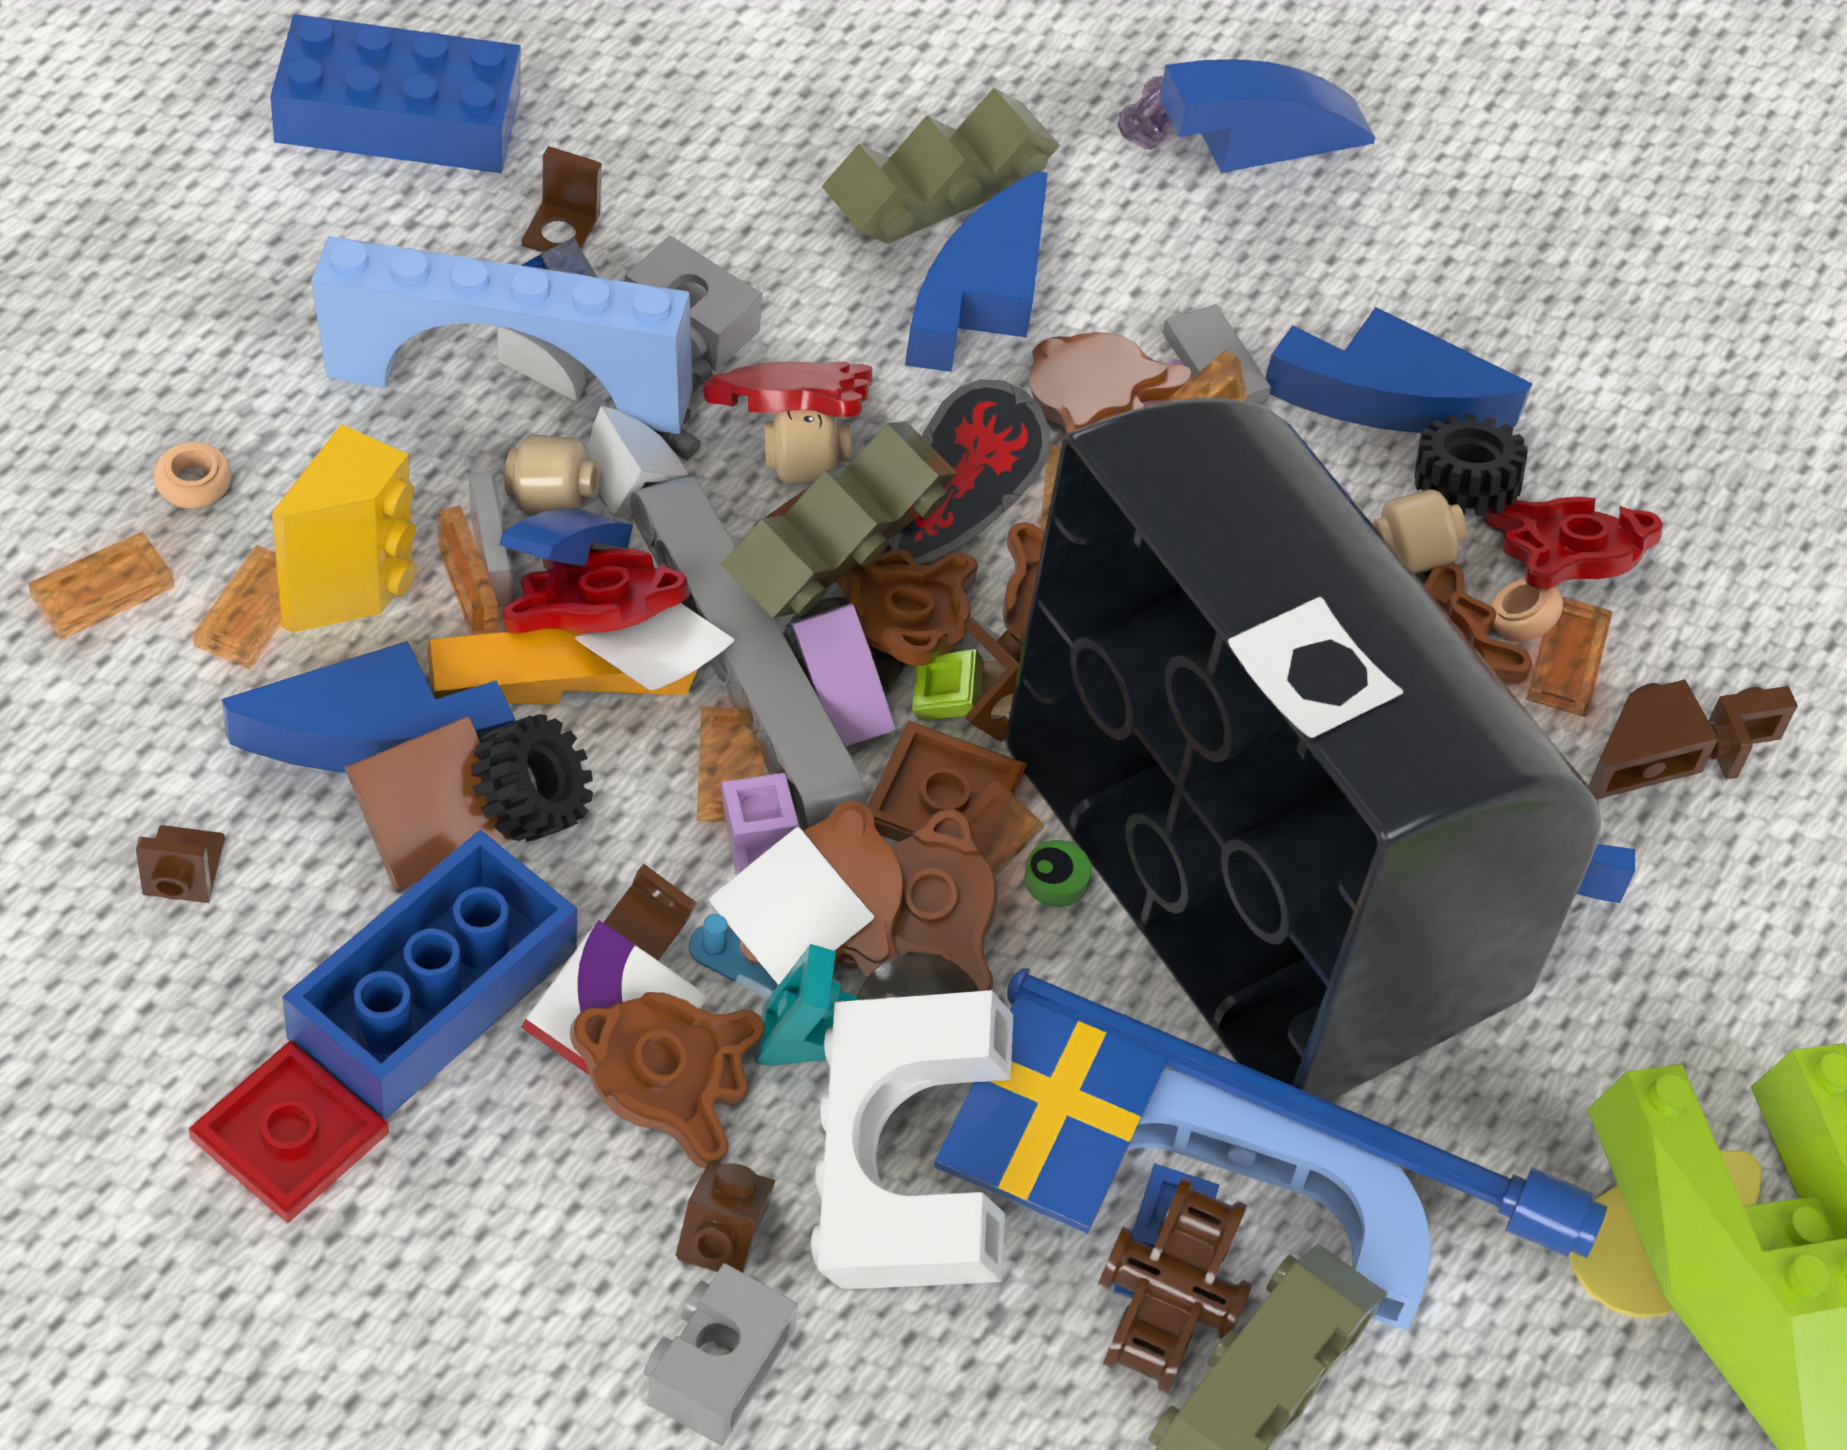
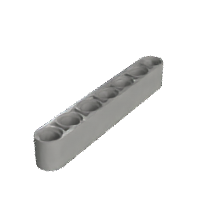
M689 474L632 492L631 508L636 526L658 567L664 564L669 569L684 573L687 577L689 596L681 604L735 640L734 643L709 662L769 774H786L799 828L803 831L825 820L837 805L846 801H857L867 806L866 792L858 769L775 619L721 565L735 547L696 477Z

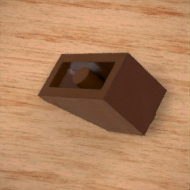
M1685 679L1664 685L1649 683L1629 693L1588 785L1596 799L1703 772L1718 741V737Z

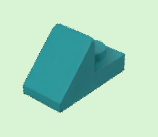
M810 944L764 1003L761 1019L764 1022L765 1032L757 1044L756 1064L778 1066L827 1060L824 1039L826 1030L829 1027H833L835 1002L860 1000L856 995L840 991V981L832 978L836 951Z

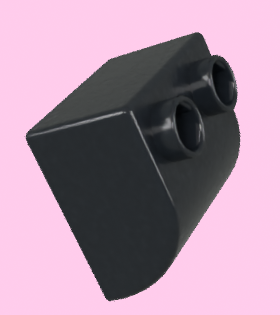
M1228 398L1183 399L1137 408L1102 419L1065 434L1062 440L1006 729V745L1014 759L1027 763L1025 775L1077 846L1088 856L1091 865L1234 1060L1239 1064L1312 1095L1331 1101L1529 996L1535 988L1592 860L1599 840L1601 828L1599 803L1584 779L1294 428L1272 410L1251 402ZM1321 597L1357 647L1382 673L1403 690V694L1310 738L1298 729L1265 695L1235 655L1228 640ZM1329 639L1304 645L1293 650L1287 681L1303 700L1340 707L1368 686L1367 668L1349 647Z

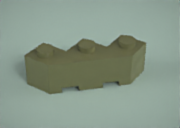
M993 88L957 130L926 116L890 158L858 144L822 185V188L859 232L889 244L987 202L1018 180L1036 171L1042 172L1048 163V159L1060 147V144L1023 102Z
M907 421L886 423L846 468L825 470L784 516L761 519L721 565L772 618L795 613L802 616L824 597L829 586L857 564L864 567L877 558L888 545L889 539L919 515L923 519L932 515L949 497L950 492L945 487L958 473Z
M1319 1244L1298 1260L1288 1255L1274 1272L1266 1286V1290L1271 1294L1240 1334L1231 1329L1224 1336L1209 1358L1208 1365L1213 1369L1181 1410L1172 1405L1164 1413L1152 1430L1148 1441L1157 1447L1155 1450H1270L1272 1445L1297 1423L1329 1370L1354 1348L1388 1293Z

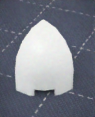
M497 326L498 362L577 402L579 401L586 388V366L557 346L540 338L517 330Z
M605 406L600 407L592 425L589 460L597 461L599 483L597 490L613 516H626L632 514V492L686 476L688 473L665 440L645 423L620 410Z

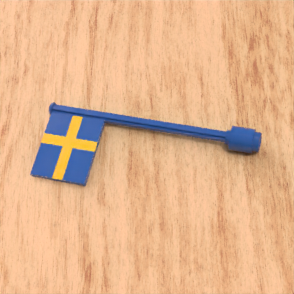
M1028 968L1017 971L1011 978L1007 988V998L1012 1005L1010 1011L1013 1014L1011 1080L973 1083L934 1163V1168L1088 1234L1164 1069L1168 1066L1499 1207L1497 1213L1509 1217L1505 1229L1506 1232L1565 1257H1568L1570 1252L1585 1258L1588 1257L1608 1206L1592 1200L1593 1192L1534 1167L1530 1168L1526 1179L1515 1174L1510 1179L1029 974L1030 969Z

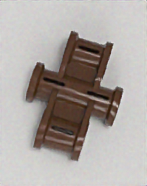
M1182 1177L1159 1230V1237L1154 1247L1133 1239V1230L1122 1227L1098 1285L1108 1289L1112 1284H1116L1134 1292L1130 1305L1126 1307L1103 1365L1113 1368L1119 1363L1157 1380L1158 1389L1168 1393L1193 1335L1192 1331L1197 1321L1217 1329L1218 1338L1223 1339L1231 1329H1235L1253 1283L1243 1279L1238 1284H1235L1216 1274L1228 1253L1247 1204L1236 1201L1233 1205L1227 1204L1193 1189L1192 1180ZM1133 1342H1135V1343H1137V1344H1139V1345H1141V1346H1144V1347H1146V1348H1148V1349H1150V1350H1153V1351H1155V1352L1161 1354L1162 1356H1160V1355H1158V1354H1156V1353H1153V1352H1151V1351H1149V1350H1147V1349H1144V1348H1142V1347H1140V1346H1138V1345H1135Z

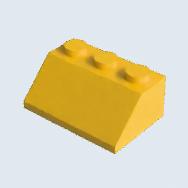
M340 424L272 511L282 628L294 633L378 615L382 613L394 595L402 597L409 590L417 570V565L412 559V541L415 535V525L411 523L410 503L414 493V486L410 483L409 454Z

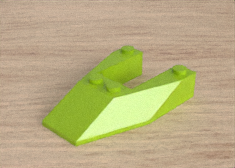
M1846 1043L1793 1049L1751 1086L1754 1097L1799 1197L1797 1199L1743 1206L1683 1064L1626 1071L1587 1108V1111L1664 1297L1778 1450H1847Z

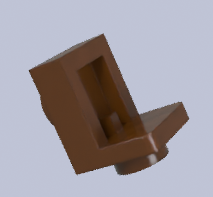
M1789 686L1770 689L1751 687L1737 694L1719 697L1708 720L1718 737L1710 758L1713 760L1717 759L1725 780L1738 778L1752 750V744L1782 739L1798 707Z
M709 1160L688 1200L676 1257L681 1261L716 1272L725 1263L743 1273L747 1265L753 1237L769 1206L776 1180L757 1175L752 1169L741 1164H722Z

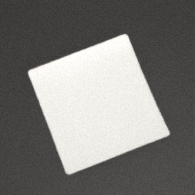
M1321 597L1228 640L1235 655L1265 695L1298 729L1310 738L1403 694V690L1382 673L1357 647ZM1332 639L1352 649L1367 668L1368 686L1341 706L1302 699L1287 681L1292 653L1295 648Z
M681 603L659 612L638 625L610 632L586 633L575 637L578 642L648 690L659 689L689 675L715 658L735 641L734 638Z
M799 827L793 829L709 897L710 903L726 919L727 924L778 985L810 944L835 951L874 919L873 914L848 887Z

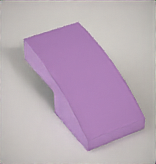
M851 603L792 622L810 683L814 686L815 693L844 746L847 747L895 731L889 706L854 605Z
M785 773L721 782V794L735 874L738 875L793 829L799 827Z

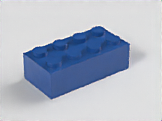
M293 14L270 94L274 143L502 174L521 93V45Z
M480 829L282 996L286 1038L289 1041L292 1040L386 1120L573 955L577 949L578 908Z

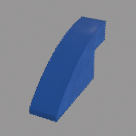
M1242 59L1198 60L1165 65L1159 99L1179 137L1202 134L1221 173L1370 145L1375 142V135L1357 102L1351 95L1328 80L1299 68L1272 62Z
M1036 171L993 196L970 215L945 243L929 268L917 296L909 331L905 366L952 372L958 328L1027 338L1034 297L1047 172Z
M1377 307L1373 309L1345 351L1292 325L1271 354L1265 376L1271 386L1270 395L1297 407L1341 421L1378 429L1422 433L1424 428L1430 429V423L1437 419L1445 424L1446 416L1456 415L1459 421H1465L1466 414L1476 415V422L1484 423L1486 417L1496 419L1495 427L1500 428L1505 423L1511 427H1516L1522 416L1533 384Z
M408 641L222 699L225 733L230 745L292 765L346 773L344 767L463 717H470L480 744L484 743L481 738L485 734L516 721L497 680L435 700Z

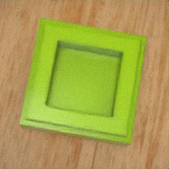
M977 649L949 652L938 656L931 664L916 666L912 711L918 720L928 721L966 716L981 699L984 660Z

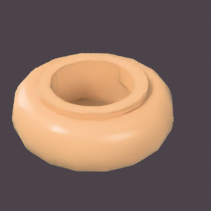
M192 441L180 443L167 449L157 460L153 477L157 491L167 502L180 508L197 509L207 507L221 499L229 489L232 473L228 459L219 449L207 443ZM190 468H201L209 472L206 477L196 481H186L176 477L180 472Z
M1524 578L1508 584L1497 593L1490 605L1497 613L1493 630L1505 640L1514 642L1529 641L1544 635L1555 626L1562 615L1563 599L1558 587L1538 589L1527 584ZM1534 605L1529 610L1519 613L1522 609Z

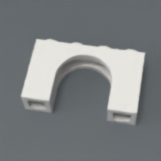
M992 990L835 1002L833 1027H829L826 1030L824 1039L825 1056L830 1066L829 1092L823 1093L820 1102V1117L823 1129L826 1132L825 1157L820 1158L816 1166V1187L822 1203L820 1225H816L812 1232L811 1251L817 1270L840 1289L1002 1282L1005 1213L983 1192L921 1196L894 1194L883 1188L876 1165L877 1144L881 1131L893 1111L911 1095L936 1085L1011 1080L1013 1014Z

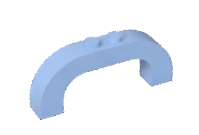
M1164 1069L1127 1150L1136 1148L1164 1149L1303 1194L1318 1201L1329 1209L1344 1227L1352 1248V1268L1388 1293L1372 1319L1408 1331L1424 1292L1430 1265L1431 1242L1425 1211L1418 1194L1402 1169L1394 1162L1178 1070Z

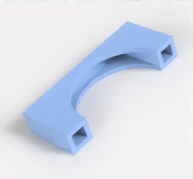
M333 236L327 237L311 280L326 377L385 388L400 345L412 336L431 328L451 324L494 325L527 333L557 346L576 358L594 373L610 393L617 410L642 421L652 430L680 434L693 390L689 291Z

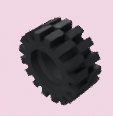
M1471 414L1465 415V421H1459L1456 415L1446 416L1445 424L1437 419L1430 423V429L1424 428L1421 433L1414 475L1415 487L1417 490H1436L1440 492L1449 505L1458 504L1464 515L1466 509H1474L1476 516H1486L1488 507L1495 514L1504 511L1505 504L1512 507L1517 502V496L1521 494L1528 454L1527 446H1523L1524 438L1521 434L1512 435L1513 428L1506 423L1500 428L1495 427L1496 419L1486 417L1484 423L1476 422V415Z
M537 714L532 717L530 715L485 734L481 738L484 743L477 745L473 753L474 756L481 760L471 764V775L481 777V784L473 786L476 798L485 795L488 802L481 810L486 818L497 815L498 819L494 827L501 834L510 831V839L515 841L526 839V842L535 841L578 824L577 820L584 818L588 812L584 804L592 802L593 791L584 787V784L593 781L592 771L582 770L580 763L588 759L584 748L575 751L572 745L578 738L571 730L561 734L563 723L556 718L547 721V715ZM528 766L535 777L537 790L530 779Z

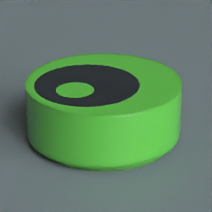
M1062 840L1046 841L1036 846L1027 859L1024 874L1026 888L1037 901L1052 907L1070 906L1078 902L1088 889L1091 863L1085 852L1075 844Z

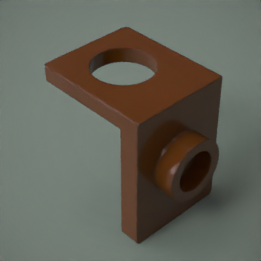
M550 146L546 148L543 154L542 203L521 240L523 247L571 262L577 260L600 217L601 162ZM561 221L570 224L575 229L576 234L567 242L554 243L547 240L541 231L548 223Z
M972 617L964 628L1006 670L968 712L965 718L978 729L997 741L1002 742L1005 740L1010 711L998 719H991V713L999 700L1014 693L1023 642L1007 630L999 636Z
M160 825L156 838L140 836L136 845V855L142 894L172 900L209 903L225 841L224 833Z
M643 864L637 871L632 885L603 923L659 961L689 921L698 903Z

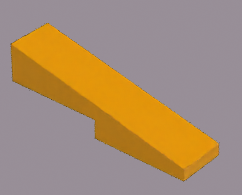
M542 629L520 634L500 632L430 639L427 647L431 691L435 700L497 680L507 703L559 704L563 691L681 695L688 694L697 670L664 687L648 690L575 639L576 636L586 633L562 629Z

